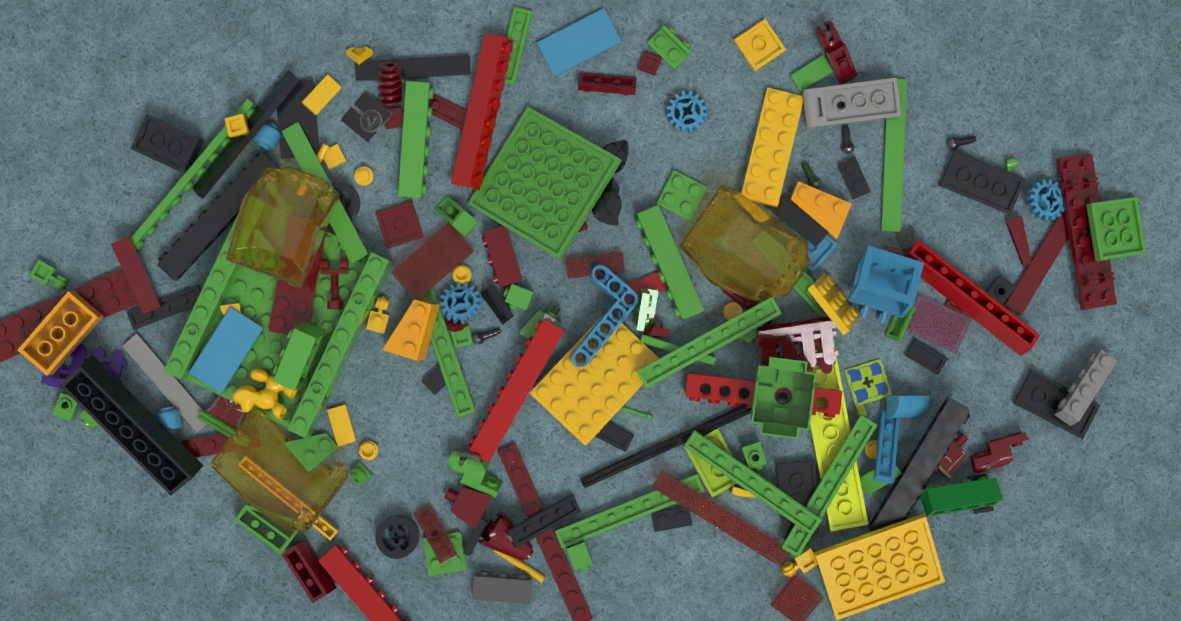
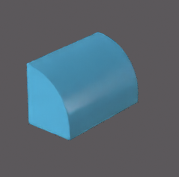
M887 395V418H920L924 416L929 407L930 396Z

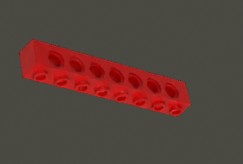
M688 373L685 396L689 397L690 401L700 402L701 398L708 399V403L720 404V401H728L727 405L739 406V403L747 404L746 407L752 408L755 380ZM704 383L711 386V392L708 394H704L700 390L701 385ZM725 385L730 388L731 392L728 396L720 394L719 389L721 386ZM785 387L777 389L774 395L776 401L779 402L777 395L784 392L788 395V400L785 403L789 402L792 397L791 391ZM815 387L811 415H816V412L824 413L825 417H835V414L840 415L843 391ZM741 388L749 390L750 395L747 398L739 396L738 392ZM817 398H826V405L818 407L816 405Z

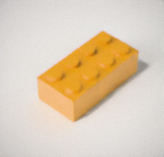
M68 291L17 351L45 375H52L104 316L75 291Z

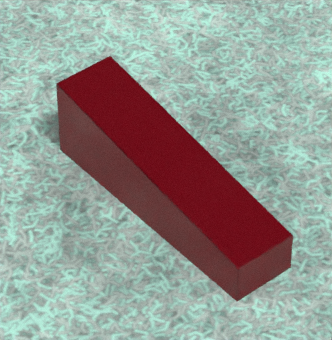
M1022 215L1005 221L1022 266L1032 263Z

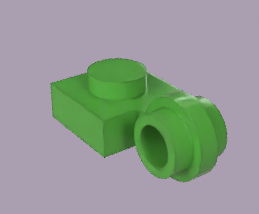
M39 259L29 275L46 286L52 280V285L61 290L68 285V279L59 274L54 277L57 271L56 268Z

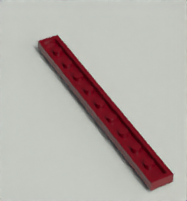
M516 444L497 451L526 517L529 518L543 510L542 502ZM552 527L536 537L572 620L590 621L593 619L592 614Z

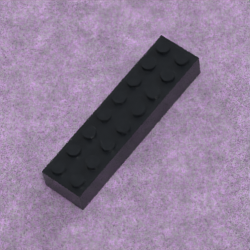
M94 355L87 359L60 385L170 496L189 482L204 466Z

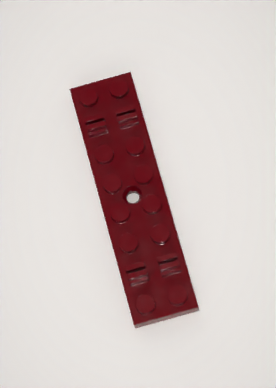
M1092 153L1057 158L1056 165L1058 174L1061 175L1059 183L1072 252L1076 286L1079 287L1080 295H1078L1080 310L1116 305L1117 301L1113 283L1115 277H1112L1114 272L1111 271L1110 259L1095 260L1086 204L1100 202L1097 186L1099 185V182H1097L1099 179L1095 174ZM1084 228L1087 230V235L1084 234Z

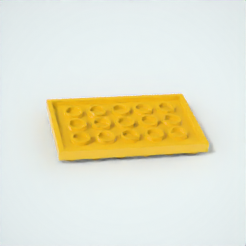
M623 323L619 325L586 366L574 367L570 363V355L594 327L593 325L529 393L584 446L596 436L643 385L636 371L660 359ZM601 324V333L607 334V325ZM590 338L587 343L588 347L594 349L596 341ZM578 353L575 356L576 362L582 364L584 356Z
M924 513L814 552L836 620L945 582Z

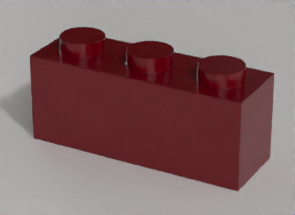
M501 226L484 231L485 236L482 237L484 247L489 248L490 255H487L489 265L494 266L496 272L492 274L495 285L499 284L500 287L521 282L522 277L508 229Z
M307 540L298 543L282 554L312 603H315L337 588L327 571L318 562L319 559Z

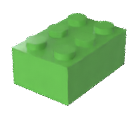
M306 321L301 322L299 325L296 324L294 329L291 328L287 336L289 343L287 347H283L280 354L282 360L280 364L277 363L273 371L275 375L273 382L295 391L305 381L325 332L324 329Z

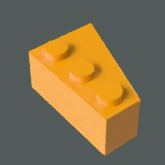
M799 181L795 184L789 199L790 202L826 229L828 235L833 240H837L852 205Z
M414 299L382 350L416 361L425 360L440 304L423 299Z

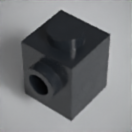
M997 275L985 292L1003 305L1016 286L1002 275Z

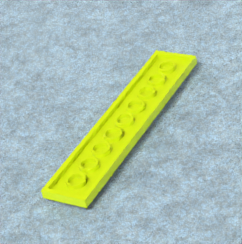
M836 355V364H832L833 369L829 374L823 373L820 366L813 367V370L817 373L815 387L843 391ZM843 392L840 415L835 414V417H825L822 412H816V415H811L810 429L820 480L850 432ZM824 397L816 399L818 407H824L827 403ZM857 461L826 510L831 532L869 525Z

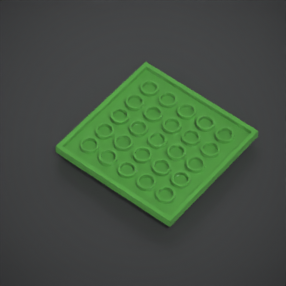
M527 106L484 176L480 190L474 192L468 205L561 260L622 160Z

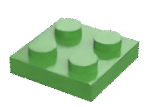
M673 170L656 205L691 221L708 187Z
M461 531L423 537L429 576L467 570Z

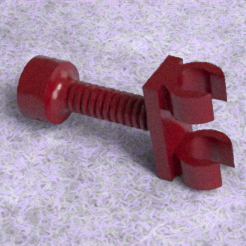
M340 258V270H329V259H320V274L332 276L331 300L327 301V309H343V301H340L338 298L339 274H349V261L347 258Z

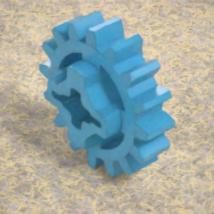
M682 91L680 97L675 94L676 100L670 99L669 103L672 106H667L666 110L670 111L666 117L672 118L669 124L675 123V130L681 127L682 133H684L685 129L692 133L693 127L698 130V124L705 123L702 117L706 118L708 115L703 113L708 108L707 106H702L705 100L699 101V94L694 97L692 96V91L688 95ZM686 99H687V100H690L689 103H684V104H683V103L680 102V101L686 100ZM696 104H697L698 107H699V111H700V114H699V115H698V113L695 112V105H696ZM690 105H692L690 108V113L692 115L687 114V116H685L682 119L684 113L682 109H687L690 107ZM674 108L679 112L678 120L674 115ZM687 120L694 122L692 124H683Z
M1043 179L1033 183V188L1028 189L1030 196H1026V199L1030 200V203H1027L1026 206H1031L1032 208L1029 212L1036 213L1035 218H1041V221H1051L1060 217V212L1065 210L1062 207L1064 204L1061 189L1057 187L1058 182L1052 183V179Z
M458 282L457 287L451 284V290H444L446 296H440L441 301H443L440 303V308H443L442 314H447L448 321L453 318L455 324L458 320H461V323L464 324L465 319L471 322V316L477 317L476 311H481L479 304L482 303V300L479 298V291L475 292L474 286L468 288V283L461 286L460 282ZM471 298H473V306L470 303ZM449 300H450L451 303H452V304L450 305V306H451L450 309H449V307H448Z

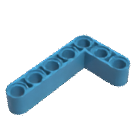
M603 265L592 268L589 272V279L614 302L571 353L570 363L574 367L586 366L638 303L636 292ZM596 270L602 271L603 278L601 280L595 277ZM611 282L617 284L618 290L616 292L610 290L609 285ZM626 294L632 297V303L630 305L626 304L624 301V297ZM614 309L620 312L619 319L613 318L612 311ZM601 324L608 326L607 334L601 333ZM590 338L596 341L594 349L588 347L587 343ZM578 353L584 356L582 364L577 363L575 360V356Z

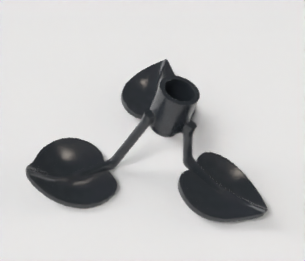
M626 140L609 143L603 148L622 160L615 173L620 172L626 164L629 151L628 141ZM612 177L602 192L601 197L594 205L592 213L602 223L617 226L622 202L618 195L619 186L613 182L614 178Z

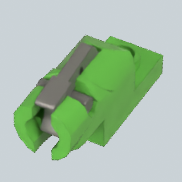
M455 447L447 466L464 474L460 483L496 498L503 482L495 477L486 475L489 463L481 460L478 454Z

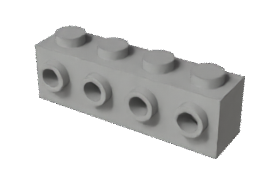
M1103 350L1097 353L1093 352L1088 357L1087 365L1077 374L1078 379L1071 384L1067 390V396L1057 406L1058 410L1054 415L1069 426L1080 421L1117 363L1115 358Z

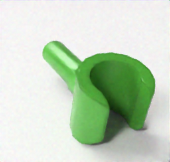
M1007 158L1005 160V163H1007L1005 164L1006 172L1011 173V168H1017V158Z

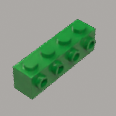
M988 476L978 478L977 481L966 479L959 484L948 482L941 487L931 485L926 487L925 491L919 495L926 517L994 506L1003 500L997 478H988Z

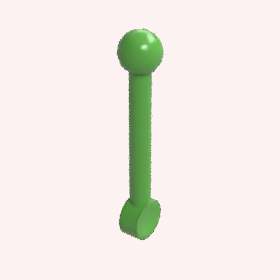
M624 406L620 409L651 420L653 418L651 415Z

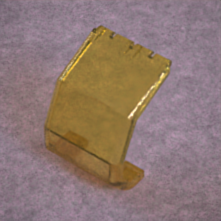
M254 407L246 417L247 421L244 420L234 432L235 436L232 435L222 447L223 451L220 450L212 459V468L241 499L274 523L290 532L306 533L348 479V469L341 461H338L333 468L321 462L308 473L285 446L286 442L292 440L263 409Z

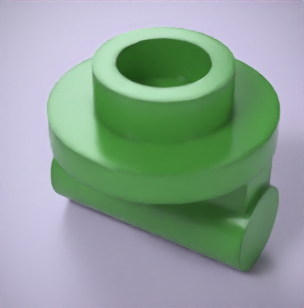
M361 462L357 463L350 470L351 479L357 484H364L373 476Z

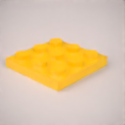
M824 272L808 288L809 292L843 336L848 333L860 318L858 316L859 312L853 305L851 306L847 302L845 293L837 289L834 279L830 275L827 276Z

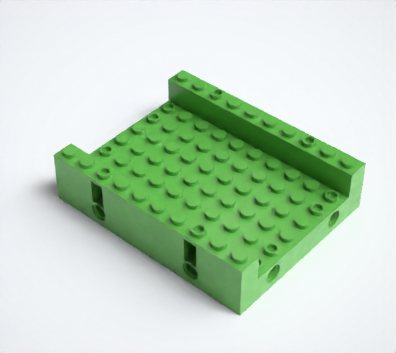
M247 194L163 372L180 380L186 379L233 401L234 392L240 386H253L257 392L265 389L266 383L254 381L250 377L251 371L260 368L266 370L270 376H275L273 371L277 363L280 364L282 357H280L281 351L284 346L287 347L289 340L286 334L268 331L280 267H277V271L250 268L254 229L261 230L279 251L278 255L282 257L288 219L295 216ZM327 232L322 259H329V270H340V258L348 259L337 236ZM369 251V256L352 265L349 261V274H339L338 298L340 301H343V309L339 310L327 309V301L331 300L332 276L322 275L319 272L310 323L324 329L325 332L306 379L298 387L299 390L294 399L287 397L284 391L278 392V403L284 405L287 409L286 415L282 420L275 418L271 409H262L254 405L251 409L252 411L288 427L287 430L304 438L313 435L369 317L370 311L393 266L391 261ZM241 303L242 314L264 327L227 388L221 394L191 375L189 371L224 318L220 306Z

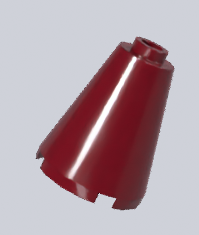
M502 511L498 512L496 515L499 517L495 521H492V519L489 521L481 534L483 540H479V543L517 560H528L533 554V545L528 541L514 548L506 530L515 525Z

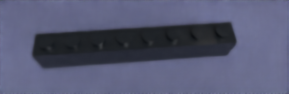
M263 152L261 154L257 153L250 160L251 164L247 169L244 167L237 174L238 178L234 182L228 183L224 188L225 192L213 199L211 202L212 206L200 213L198 216L199 220L186 228V234L173 242V248L160 256V262L157 266L173 281H178L236 219L247 194L256 198L266 187L267 181L269 179L272 180L282 170Z
M949 396L946 397L903 467L902 474L897 477L868 525L869 531L873 532L904 521L909 517V509L912 505L915 506L920 498V491L922 489L925 490L930 482L928 478L931 473H935L938 470L939 460L942 456L945 457L950 449L949 444L952 440L955 441L960 433V426L968 421L970 411L967 406Z

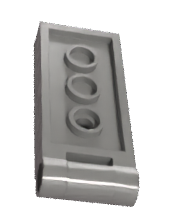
M897 77L802 90L807 129L901 118ZM842 102L844 103V107L838 108L837 104Z

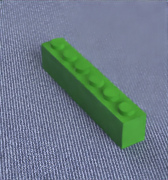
M406 81L398 197L423 199V195L427 194V183H424V176H428L429 165L425 164L426 157H429L430 145H427V137H431V126H428L429 118H432L433 107H430V99L434 98V88L428 82Z
M659 205L636 215L637 219H635L638 230L642 229L645 235L642 239L646 248L650 247L652 254L650 258L653 264L658 265L660 270L658 276L661 283L665 282L668 289L665 292L669 301L673 300L675 307H673V311L676 317H680L682 321L703 312L702 304Z

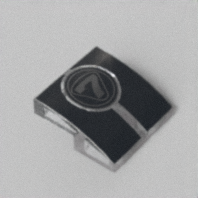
M364 91L340 121L369 144L393 114Z

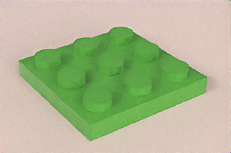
M1137 197L1086 204L1096 261L1146 254Z

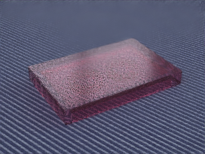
M918 295L914 304L915 311L906 332L956 354L972 318Z

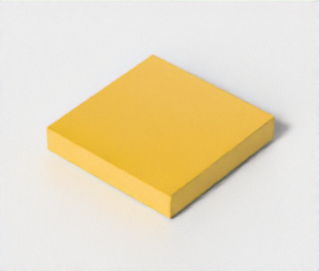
M763 19L733 40L754 72L786 51V48L766 19Z

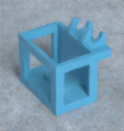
M868 245L858 260L848 301L861 306L859 315L862 318L866 317L869 307L879 310L878 321L881 324H884L887 314L904 318L914 305L924 263Z

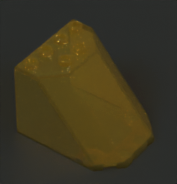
M285 166L282 170L266 167L242 200L226 260L231 261L235 265L247 267L254 272L266 274L273 279L285 281L291 286L302 287L307 279L340 194L336 190L329 188L330 183L327 180L293 167Z
M721 184L679 245L711 284L759 303L770 297L775 298L780 295L782 298L788 295L803 275V272L810 265L807 251L809 250V243L740 192L724 184Z

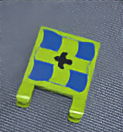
M881 359L844 370L858 417L859 415L867 417L863 404L885 398L887 404V395H892Z

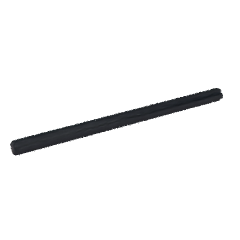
M744 404L581 478V483L584 488H587L686 443L694 430L704 435L750 414L752 408L746 407L747 404Z

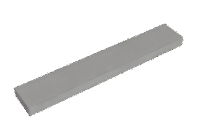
M138 333L135 334L123 345V348L171 404L180 410L181 415L196 433L200 432L207 426L206 423L198 419L203 408L176 377L163 372L166 365Z

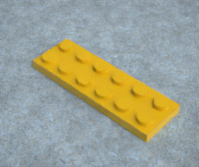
M767 87L740 195L741 199L778 207L803 105V96Z

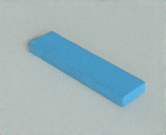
M883 408L881 409L873 480L893 484L900 418H887V409Z

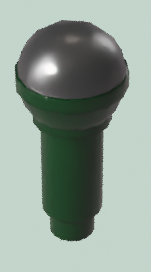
M807 162L802 163V169L808 178V185L818 189L821 186V180L814 175Z

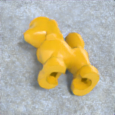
M260 368L253 369L250 377L254 381L265 382V389L257 392L253 386H240L233 394V401L241 406L242 412L247 413L256 405L262 409H271L274 417L282 420L286 415L287 409L284 405L278 403V392L284 391L287 397L294 399L299 388L293 391L273 382L275 376H270L266 370Z

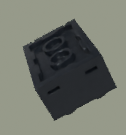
M146 114L145 122H142L135 137V143L132 144L130 149L185 174L193 165L204 140Z

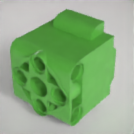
M770 357L769 365L757 364L750 420L751 423L761 424V435L798 439L799 430L809 431L817 373L816 371L807 370V361ZM781 387L788 388L792 394L790 401L785 404L777 402L774 396L776 390Z

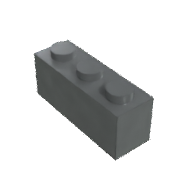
M479 571L478 574L474 575L472 599L530 604L532 578H528L526 574H517V577H509V573H498V576L490 575L488 571Z

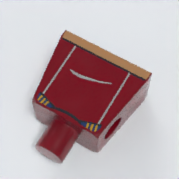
M961 432L955 441L952 440L949 444L950 449L945 457L942 456L938 462L940 463L938 470L948 479L953 476L967 455L961 446L968 438Z

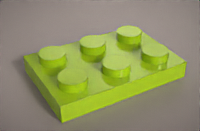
M718 428L704 435L732 455ZM684 447L711 497L737 484Z

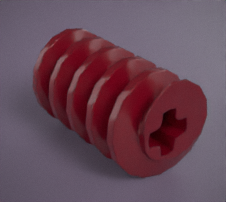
M390 62L379 63L378 67L384 70L378 71V75L384 77L378 78V82L383 83L378 86V89L383 91L379 92L378 96L384 99H380L378 102L387 106L399 104L402 101V67Z

